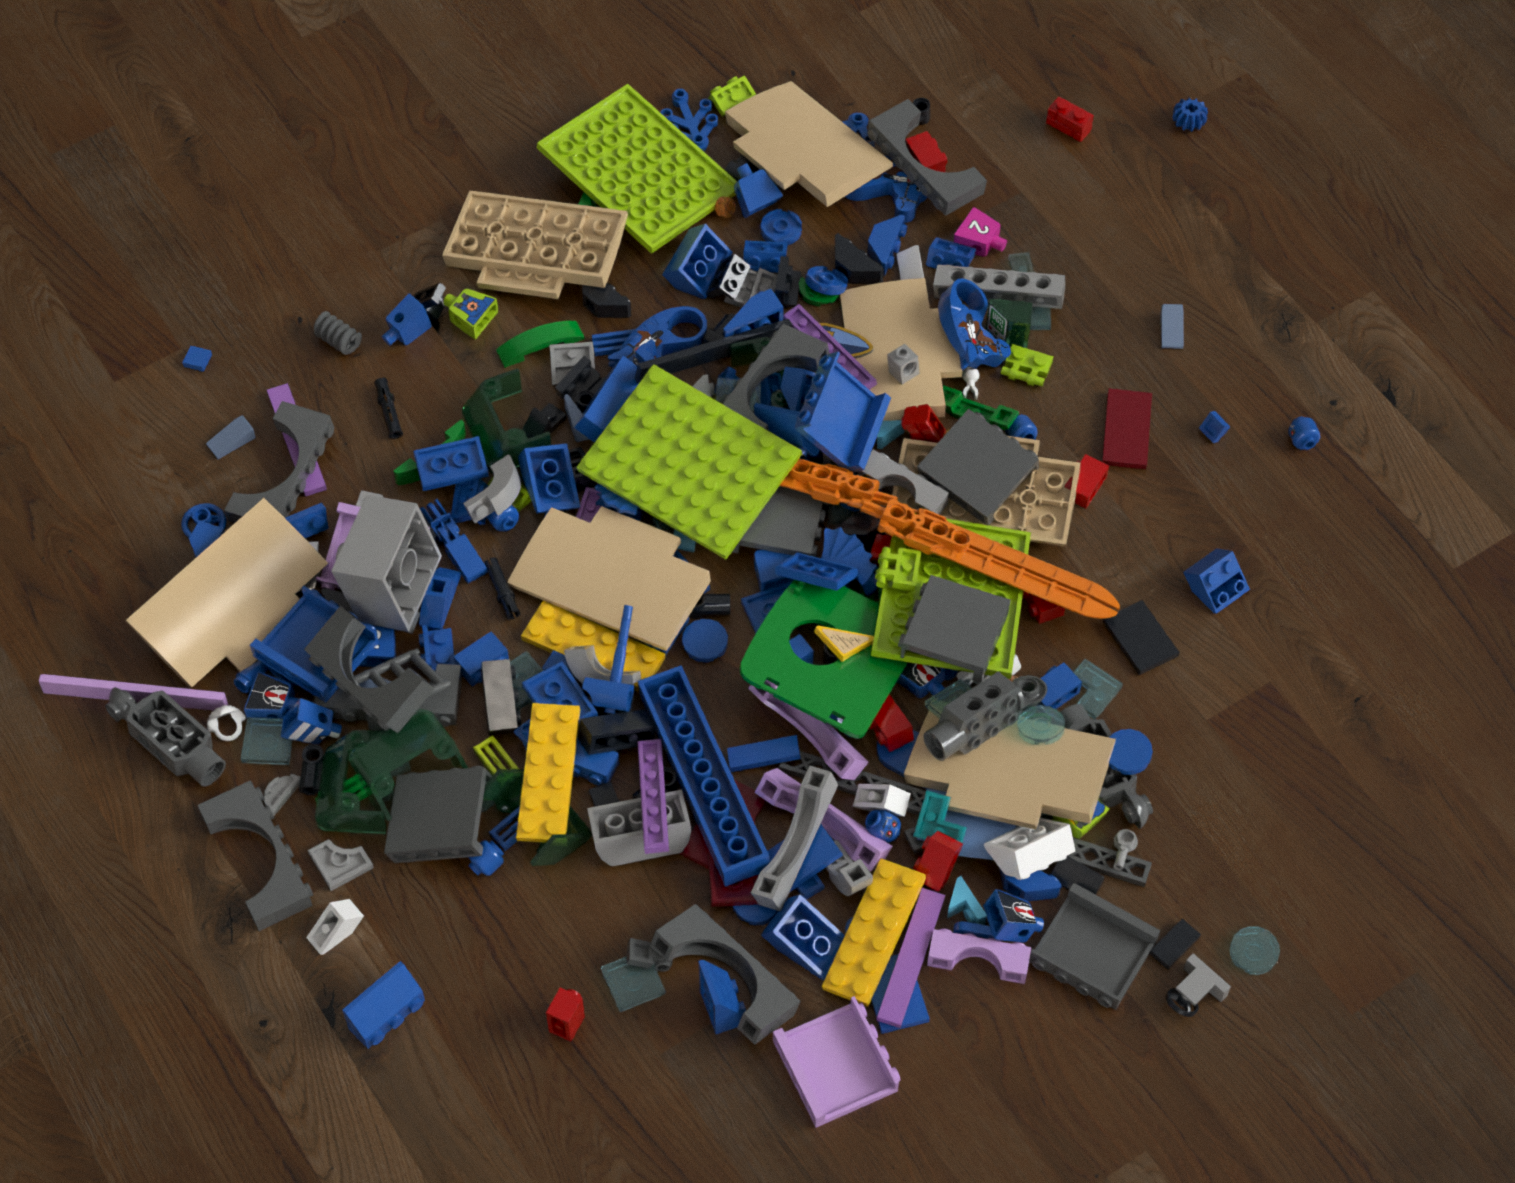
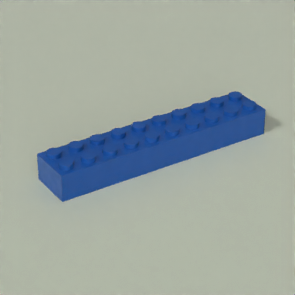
M682 666L639 680L640 698L648 715L656 725L655 731L657 736L661 739L662 747L669 763L676 772L678 783L725 887L760 874L770 863L769 854Z

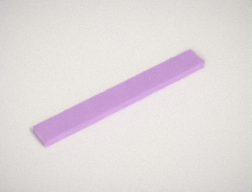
M41 674L39 678L42 691L46 694L109 700L112 688L116 687L121 691H127L135 699L136 703L153 692L163 690L177 704L184 708L215 711L216 708L228 705L224 692Z

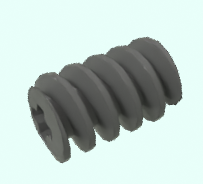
M329 311L322 312L314 324V334L336 350H340L342 354H351L361 343L362 334L360 332L356 333L354 328L344 324L341 319L337 320V317L331 315Z

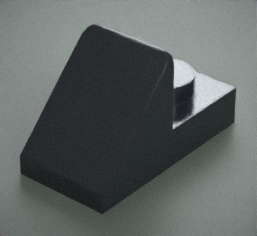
M439 282L414 294L413 297L424 306L428 317L433 319L440 317L445 307L442 295L446 287Z
M551 403L541 411L534 407L521 431V436L538 447L566 420V414Z

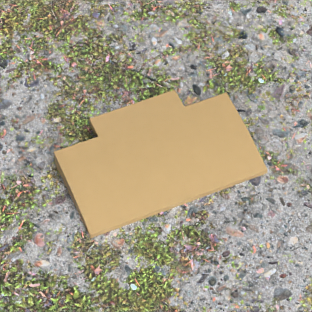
M792 81L761 92L725 111L727 124L742 136L733 141L734 148L757 168L763 169L782 189L785 190L798 182L826 207L893 167V162Z
M469 191L442 256L446 266L481 271L477 285L478 288L558 299L564 283L605 288L618 252L628 212Z
M925 278L871 284L848 289L840 294L844 328L860 334L873 346L872 353L855 358L877 381V385L871 388L870 391L875 395L886 393L891 397L883 421L901 420L904 417L906 407H918L923 404H928L937 418L945 417L946 405L941 378L962 377L959 354L953 348L942 327L938 308L930 309ZM906 344L918 356L920 374L901 384L889 373L887 354Z
M1013 437L1020 443L1021 447L1026 450H1032L1038 456L1040 440ZM904 438L899 463L905 465L913 473L918 474L917 466L938 443ZM1038 457L1039 469H1033L993 514L994 520L989 526L1031 532L1030 542L1066 547L1080 474V463ZM1073 477L1071 490L1065 488L1064 486L1069 478ZM894 485L892 495L898 497V502L907 504L908 507L915 509L913 495L907 489ZM949 498L948 505L940 514L947 519L985 525Z
M263 498L134 612L126 622L191 689L225 657L239 672L252 665L257 659L253 657L250 644L255 638L261 642L300 600L295 593L319 573L328 562Z
M603 506L600 507L590 523L551 507L528 543L507 584L510 587L618 632L620 631L624 605L633 606L628 636L667 651L711 582L708 570L673 556L681 544V539L678 536Z
M933 701L904 772L907 784L946 792L945 796L951 797L948 806L949 811L1030 829H1037L1041 813L1091 824L1116 739L1018 719L1013 725L1001 730L995 737H991L967 754H963L959 750L944 761H939L929 752L923 738L926 731L938 724L943 708L947 705L946 703Z

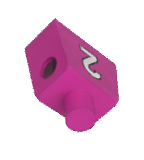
M975 207L972 208L954 234L955 243L976 248L975 255L982 257L987 256L992 248L1002 252L1007 244L1006 239L999 237L1001 225Z

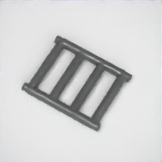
M417 648L354 676L359 687H361L360 683L369 679L377 687L384 686L387 682L380 674L392 670L399 677L405 672L400 665L412 661L434 684L432 687L435 689L428 698L451 687L448 679L443 680L420 657V651Z

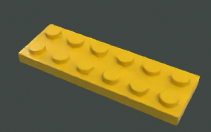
M544 600L521 635V639L550 653L554 650L565 655L564 650L572 646L594 645L598 661L608 670H612L617 647L616 643H618L619 633ZM628 637L623 671H640L641 680L656 675L665 660V653ZM638 682L634 683V690L639 692Z
M532 704L516 834L517 841L565 844L580 706Z
M880 858L873 874V882L867 887L822 984L824 991L848 1000L855 996L858 1004L862 1003L866 1007L869 1006L926 880L925 874Z

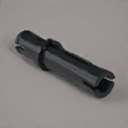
M379 378L374 382L378 394L377 402L382 408L389 437L391 439H398L403 435L394 405L395 398L390 392L388 380L386 378ZM384 395H386V398H387V401H388L387 404H386V402H385ZM389 413L392 415L393 422H391Z
M495 557L489 558L492 565H490L488 560L484 564L496 590L497 601L502 605L506 618L509 620L515 619L512 612L515 613L516 617L520 615V610L514 600L515 594L509 589L498 559Z

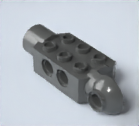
M998 671L944 706L938 724L923 735L927 749L937 760L944 761L959 750L963 754H967L973 749L978 748L991 737H995L1001 730L1013 725L1019 719L1023 709L1035 708L1046 696L1048 690L1046 683L1042 679L1031 675L1020 676L1011 682Z
M116 687L112 688L109 694V703L105 705L109 715L117 722L121 719L126 720L129 734L176 776L189 774L202 786H208L220 777L225 769L226 762L212 750L211 733L163 690L153 692L136 703L135 699L127 691H121Z
M1074 704L1063 709L1054 718V723L1057 727L1104 737L1112 735L1105 721L1090 719L1081 704ZM1108 766L1098 800L1108 808L1121 803L1123 813L1129 823H1134L1138 829H1141L1146 824L1148 816L1153 814V808L1145 794L1138 795L1136 793V774H1121L1120 771L1113 770Z

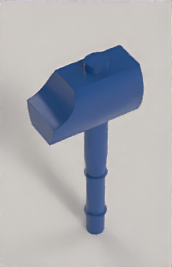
M624 605L610 681L585 677L582 689L590 694L593 706L604 707L605 713L615 714L616 710L629 712L632 705L634 686L621 683L626 646H628L629 628L632 621L633 606Z

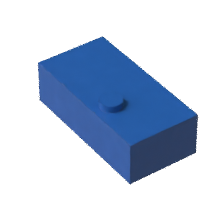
M624 356L620 358L612 367L574 426L576 430L594 443L638 386L635 380L637 365Z

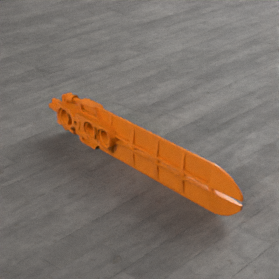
M798 459L780 484V486L810 494L815 500L833 505L845 503L861 509L864 500L882 506H887L890 499L898 500L897 496L879 492L880 482L878 480L853 475V471L829 463L821 465L803 459Z
M890 499L886 508L868 500L863 502L860 511L881 519L877 528L878 531L904 540V544L928 555L936 554L1086 617L1104 619L1115 617L1118 614L1117 611L1113 610H1119L1120 608L1116 598L1104 587L1093 581L947 521L946 517L927 509L919 508V510L908 507L907 504L898 502L896 499Z

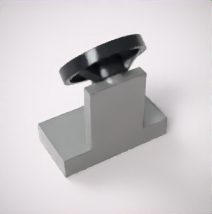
M1192 954L1186 960L1184 970L1189 975L1176 988H1171L1167 992L1166 1001L1177 1013L1186 1017H1192L1199 1009L1198 1002L1208 992L1222 1002L1228 996L1231 986L1195 954ZM1172 999L1176 1000V1002H1177L1181 1007H1184L1185 1010H1183V1009H1181L1180 1007H1178V1006L1172 1001ZM1191 1004L1193 1005V1008H1194V1011H1192V1012H1191Z

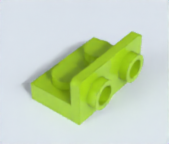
M744 75L739 79L737 76L733 77L722 88L721 86L715 87L710 91L711 95L708 99L711 102L713 101L723 117L726 115L725 111L755 96L756 93Z

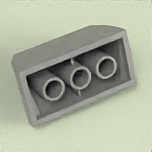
M682 790L665 793L669 852L645 854L641 798L587 808L595 849L601 860L610 866H617L682 852L689 843L691 825Z

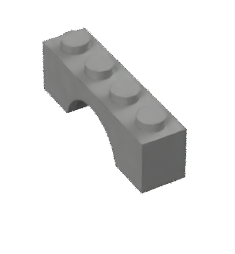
M872 450L865 470L858 471L859 476L878 480L880 482L879 489L891 485L907 489L915 499L916 510H919V508L927 509L940 515L948 505L949 493L942 486L934 485L923 475L913 473L905 465L892 461L884 453Z

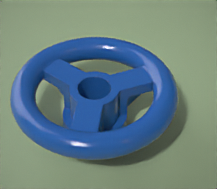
M209 503L191 507L184 514L181 521L182 531L188 538L192 534L188 527L190 518L194 520L196 525L198 521L208 524L220 522L218 527L224 529L226 527V516L223 510ZM210 511L215 512L217 515H211Z

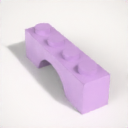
M933 929L927 966L952 970L962 959L980 957L988 960L995 966L1000 980L1025 984L1031 947H1027L1019 942L1011 944L994 938H978L970 933L962 935L953 933L948 929Z

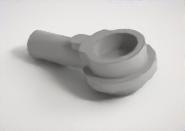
M1120 830L1114 837V845L1118 852L1113 867L1117 871L1123 869L1127 853L1137 847L1138 839L1131 830Z

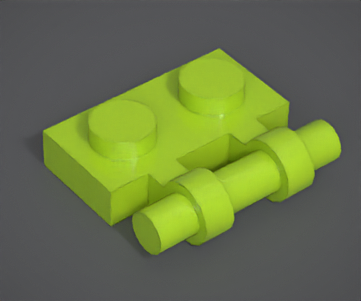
M1012 344L1010 348L1011 354L1006 358L1001 374L1008 376V379L1014 381L1018 379L1027 382V385L1034 386L1035 384L1043 387L1054 356Z
M884 547L878 557L879 569L876 570L875 574L876 585L883 588L886 582L890 580L893 581L892 588L915 592L921 551L899 547L898 554H893L889 547ZM890 565H896L895 570L888 569V567Z

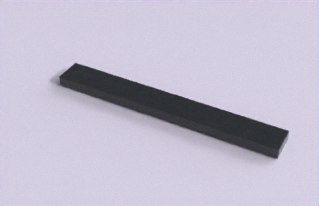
M785 319L638 363L635 380L639 384L653 364L672 374L768 345L776 330H779L783 324L792 327V323L789 319Z

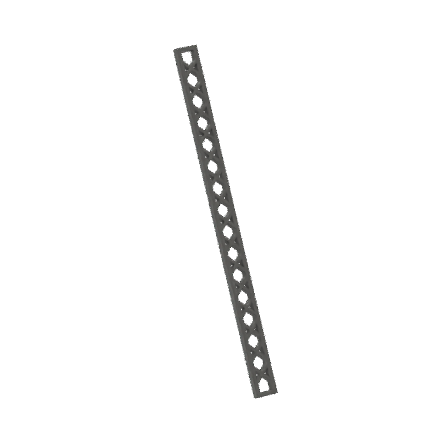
M801 751L800 765L792 767L786 765L787 762H782L779 765V770L802 779H804L809 766L815 765L821 766L823 770L830 771L832 774H836L825 763L823 758ZM861 771L855 780L843 779L837 781V790L856 795L858 788L854 782L861 779L865 780L867 784H885L897 787L910 793L913 800L908 802L906 812L915 815L920 814L926 794L925 790L865 771ZM1073 838L1075 852L1067 856L1095 872L1145 887L1152 862L1127 855L1123 869L1117 871L1110 868L1107 864V861L1116 859L1117 851ZM1092 852L1097 859L1088 861L1083 854ZM1135 866L1145 869L1143 877L1133 875L1130 869Z

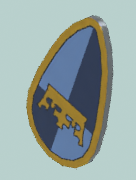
M819 323L854 358L872 353V344L860 334L837 325Z

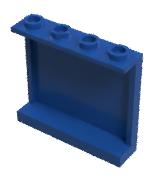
M837 351L824 355L820 359L819 367L812 378L809 392L805 396L804 405L798 414L795 429L840 467L855 473L865 470L891 397L886 393L880 395L873 394L837 362L840 355Z
M303 585L301 588L303 592L301 599L262 642L255 638L250 644L253 657L326 703L339 689L335 684L337 680L335 678L331 680L322 672L324 669L322 666L319 668L309 660L311 655L304 649L340 606L332 600L324 599L317 590H310ZM369 623L364 624L366 628L356 642L352 656V672L379 643L377 630Z

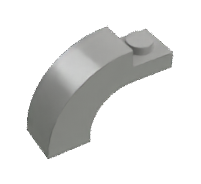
M509 455L490 466L494 474L491 484L485 490L463 503L474 523H477L493 511L500 515L517 498L521 488V478Z
M594 645L572 646L564 650L571 672L582 684L585 677L610 681L611 670L606 669L600 664L595 655ZM623 671L621 683L634 686V683L641 680L640 671Z
M834 841L843 856L828 865L826 869L829 872L830 880L836 888L844 895L850 896L871 885L873 876L862 860L859 859L853 862L839 841Z

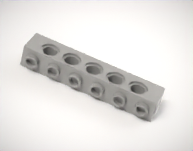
M937 265L933 283L934 298L940 299L942 293L954 281L962 278L975 283L985 294L988 303L1062 309L1065 294V275Z

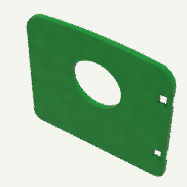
M793 580L774 604L756 632L741 661L740 674L750 685L763 689L772 694L773 697L825 724L828 723L838 728L839 731L850 737L859 739L866 734L908 662L871 656L873 644L843 662L838 659L836 662L828 665H813L800 659L793 652L789 641L790 634L795 628L806 623H818L829 628L874 636L880 604L845 586L836 591ZM768 680L778 687L775 690L764 683ZM831 714L843 719L842 724L829 718Z

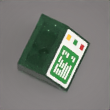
M989 298L986 329L997 339L1004 340L1010 348L1012 344L1027 348L1033 303Z

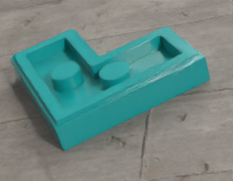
M926 790L913 837L925 840L927 836L931 837L935 832L940 831L963 843L967 827L944 821L951 797Z

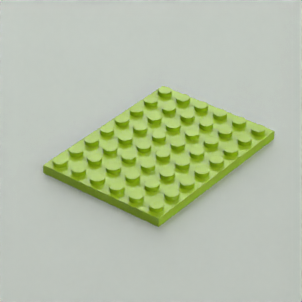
M626 84L537 143L536 148L601 208L627 211L628 217L624 229L651 254L714 211L717 202L720 203V198L724 201L726 197L728 201L736 195L734 185L737 181L629 84Z
M653 364L576 468L580 473L726 560L801 457L802 450Z
M947 519L952 524L1028 555L1031 532ZM896 536L891 538L890 549L893 554H898L899 547L916 550L904 544V540ZM921 552L915 592L892 588L893 581L888 580L885 587L882 589L871 656L974 673L972 670L908 650L904 658H900L901 648L898 647L902 633L906 634L908 631L905 630L909 616L913 617L915 614L912 611L916 599L921 600L922 596L919 595L923 583H928L930 576L933 575L1011 600L1008 616L985 672V675L992 676L999 671L1007 679H1011L1023 596L1022 590L936 554L928 555ZM890 565L888 569L895 570L896 565Z

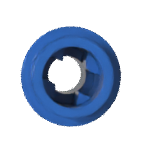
M258 660L236 674V678L233 681L234 685L242 693L251 692L257 673L267 672V666Z

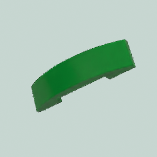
M577 321L553 322L532 328L513 337L498 347L496 352L504 368L525 361L524 355L561 342L563 344L576 343L584 340L585 337Z
M943 385L946 405L945 412L957 419H960L970 409L974 413H980L989 424H995L1001 430H1007L1019 415V411L1003 405H999L995 409L963 398L962 391Z
M458 421L444 432L446 441L442 444L465 439L464 421ZM411 458L393 471L395 482L398 486L420 480L416 462Z

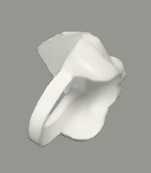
M223 705L221 708H216L209 715L207 730L215 733L223 741H233L241 734L242 722L246 717L239 708ZM231 714L237 723L236 732L231 736L222 735L218 729L217 718Z

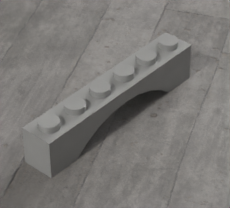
M809 766L800 785L796 810L786 838L772 861L760 872L751 891L759 905L781 912L838 787V783L830 771Z

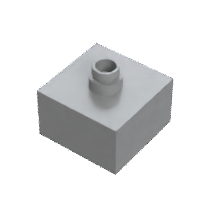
M366 495L345 542L341 543L337 549L336 562L331 572L358 620L364 624L369 623L375 626L409 632L442 555L417 503Z

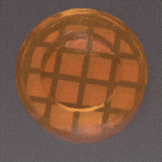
M721 196L715 204L717 215L724 218L731 217L736 209L734 199L727 196Z

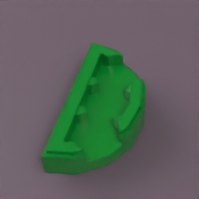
M800 278L799 292L802 295V299L808 304L814 306H821V304L827 303L832 304L839 298V295H826L814 291L806 284L805 278Z

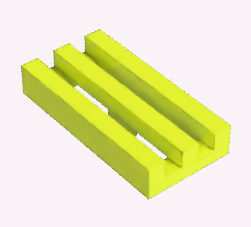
M493 735L473 747L475 754L499 785L503 784L505 779H511L513 774L517 775L520 773L519 768ZM490 743L511 769L507 770L488 746ZM482 748L486 751V753L489 755V757L493 760V762L496 764V766L500 769V771L503 774H499L496 768L492 765L489 759L482 752Z

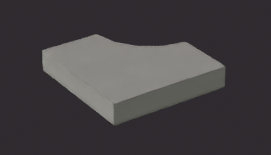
M328 839L307 850L330 891L374 868L362 846L354 849H343L334 845Z

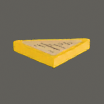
M817 626L814 630L815 634L841 662L870 646L874 640V636L829 627Z

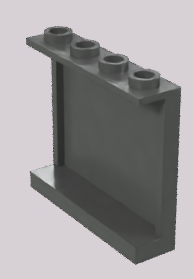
M968 409L922 460L917 469L918 474L923 475L929 482L942 486L949 493V499L985 525H990L994 520L993 514L1033 469H1039V459L1032 450H1026L1021 447L1015 438H1009L1003 434V431L997 425H991L986 422L980 413H974Z
M779 486L732 553L738 554L740 546L788 555H794L798 552L816 557L818 545H815V541H820L822 528L819 527V524L825 521L826 510H823L824 505L828 506V503L815 500L810 494Z
M931 575L928 583H923L919 595L922 596L921 600L916 599L912 611V613H915L914 616H909L905 630L908 631L906 634L902 633L898 643V647L901 648L900 658H904L907 650L972 670L974 671L972 680L981 683L1008 616L1011 600Z
M472 766L466 769L451 768L446 771L430 770L425 773L409 772L405 775H397L384 853L394 863L482 856L483 846L477 841L485 783L493 781L491 774L484 767Z
M1073 883L1068 897L1036 949H1032L1029 962L1036 969L1047 971L1054 975L1057 981L1068 983L1075 987L1080 994L1089 995L1095 998L1100 1005L1116 1010L1150 954V950L1156 944L1161 930Z

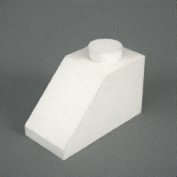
M859 784L853 807L867 811L887 810L895 816L905 817L910 793L892 785Z
M350 899L330 902L306 938L320 955H323L351 935L364 915Z

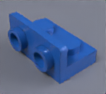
M936 237L929 247L926 266L937 269V265L969 267L975 256L976 248Z
M745 240L743 260L750 265L751 270L758 271L761 268L769 272H778L780 257L787 256V242Z
M481 478L455 485L451 517L455 523L472 520L463 503L488 487ZM484 517L477 523L479 525H485L486 517Z
M422 625L423 634H419L420 648L424 647L425 653L421 654V658L434 671H436L437 664L455 665L451 628L428 631L427 625Z

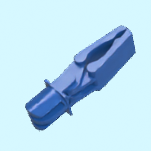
M438 499L434 500L435 506L431 502L426 504L428 512L424 507L419 508L434 531L438 542L444 543L446 548L445 554L456 569L461 571V576L467 584L487 574V567L465 534L459 535L458 532L460 530L452 519L451 513L446 512Z

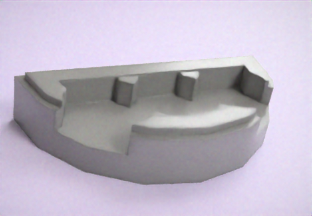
M291 774L281 778L276 777L268 783L264 791V803L270 807L273 816L276 815L299 787L300 776Z

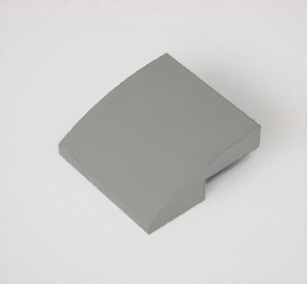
M759 268L758 272L749 269L737 298L732 300L726 296L724 302L743 307L758 292L772 289L774 292L778 275Z
M593 342L550 345L552 386L557 385L584 355L591 361V367L595 369Z

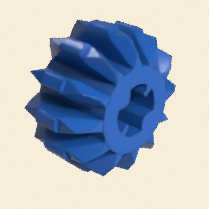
M1189 97L1186 100L1180 99L1179 103H1176L1174 106L1172 118L1176 122V127H1182L1183 131L1189 129L1192 132L1194 128L1200 130L1207 121L1208 108L1205 107L1204 102H1198L1197 98L1195 100H1191Z

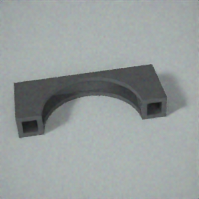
M907 99L869 120L867 134L881 148L882 152L894 161L896 167L901 169L911 182L915 183L921 193L933 202L935 208L946 216L983 195L987 180L975 167L961 172H939L923 166L912 157L906 147L905 138L914 128L919 126L921 112Z
M783 324L779 330L774 332L768 345L762 348L756 361L750 364L744 377L738 380L732 393L726 396L723 405L769 431L768 424L758 419L750 409V399L755 388L769 375L784 370L785 366L810 369L817 372L822 356L830 354L828 343Z
M281 402L273 417V421L278 431L287 434L298 444L299 457L296 467L283 483L269 491L257 494L234 492L224 510L229 522L236 523L263 498L284 518L288 517L290 511H293L296 507L300 492L302 493L306 487V479L309 474L314 472L316 461L323 454L328 438H331L334 433V425L330 415L288 402Z
M340 606L304 650L311 655L309 660L314 665L324 668L322 672L331 680L334 678L337 680L335 684L345 693L347 691L351 693L349 695L350 699L358 705L361 703L364 705L362 709L372 718L375 716L378 718L376 723L386 731L391 728L399 733L435 688L409 667L397 679L384 686L376 688L359 687L352 672V656L356 642L366 626L353 614Z
M437 664L435 672L443 680L448 679L451 687L427 698L407 723H414L416 725L437 724L442 727L457 724L463 678L461 665ZM339 688L326 703L315 696L314 704L332 710V719H344L349 722L356 720L367 721V714L362 710L364 705L362 703L358 705L350 699L349 695L351 693L349 691L345 693Z
M250 780L199 804L198 808L210 834L229 829L249 830L267 839L276 850V865L269 882L257 895L245 901L258 931H261L313 906L310 899L313 896V892L308 882L303 884L300 877L304 875L299 864H293L290 859L294 857L288 844L283 845L281 839L284 838V835L279 825H273L271 820L274 819L270 807H264L262 801L265 798L260 788H254Z
M696 904L655 931L650 947L666 962L684 955H704L718 959L738 972L749 989L751 1006L743 1013L737 1029L754 1045L795 1015L801 1002L795 994L790 992L758 960L752 957L741 944L737 943Z

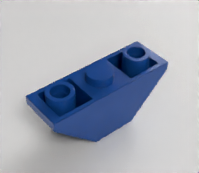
M904 215L875 224L868 239L867 254L873 261L880 263L884 268L883 276L886 275L888 269H892L895 259L893 255L899 252L901 246L900 238L906 235L907 225H905Z
M441 567L436 569L422 600L420 627L427 625L428 629H443L462 574L461 571Z
M999 867L1003 889L1016 897L1027 901L1054 899L1060 895L1062 884L1051 874L1047 875L1043 871L1037 870L1031 873L1030 877L1018 880L1016 877L1005 875Z

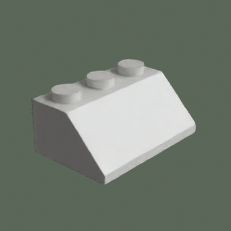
M1044 818L1039 819L1036 830L1019 826L984 843L985 849L1003 873L1016 877L1018 880L1030 877L1031 873L1037 870H1044L1049 867V864L1055 861H1062L1067 858V855L1075 852L1070 824Z

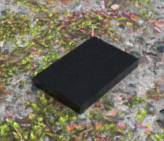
M1143 600L1118 611L1115 617L1103 619V624L1139 675L1179 656L1180 652Z

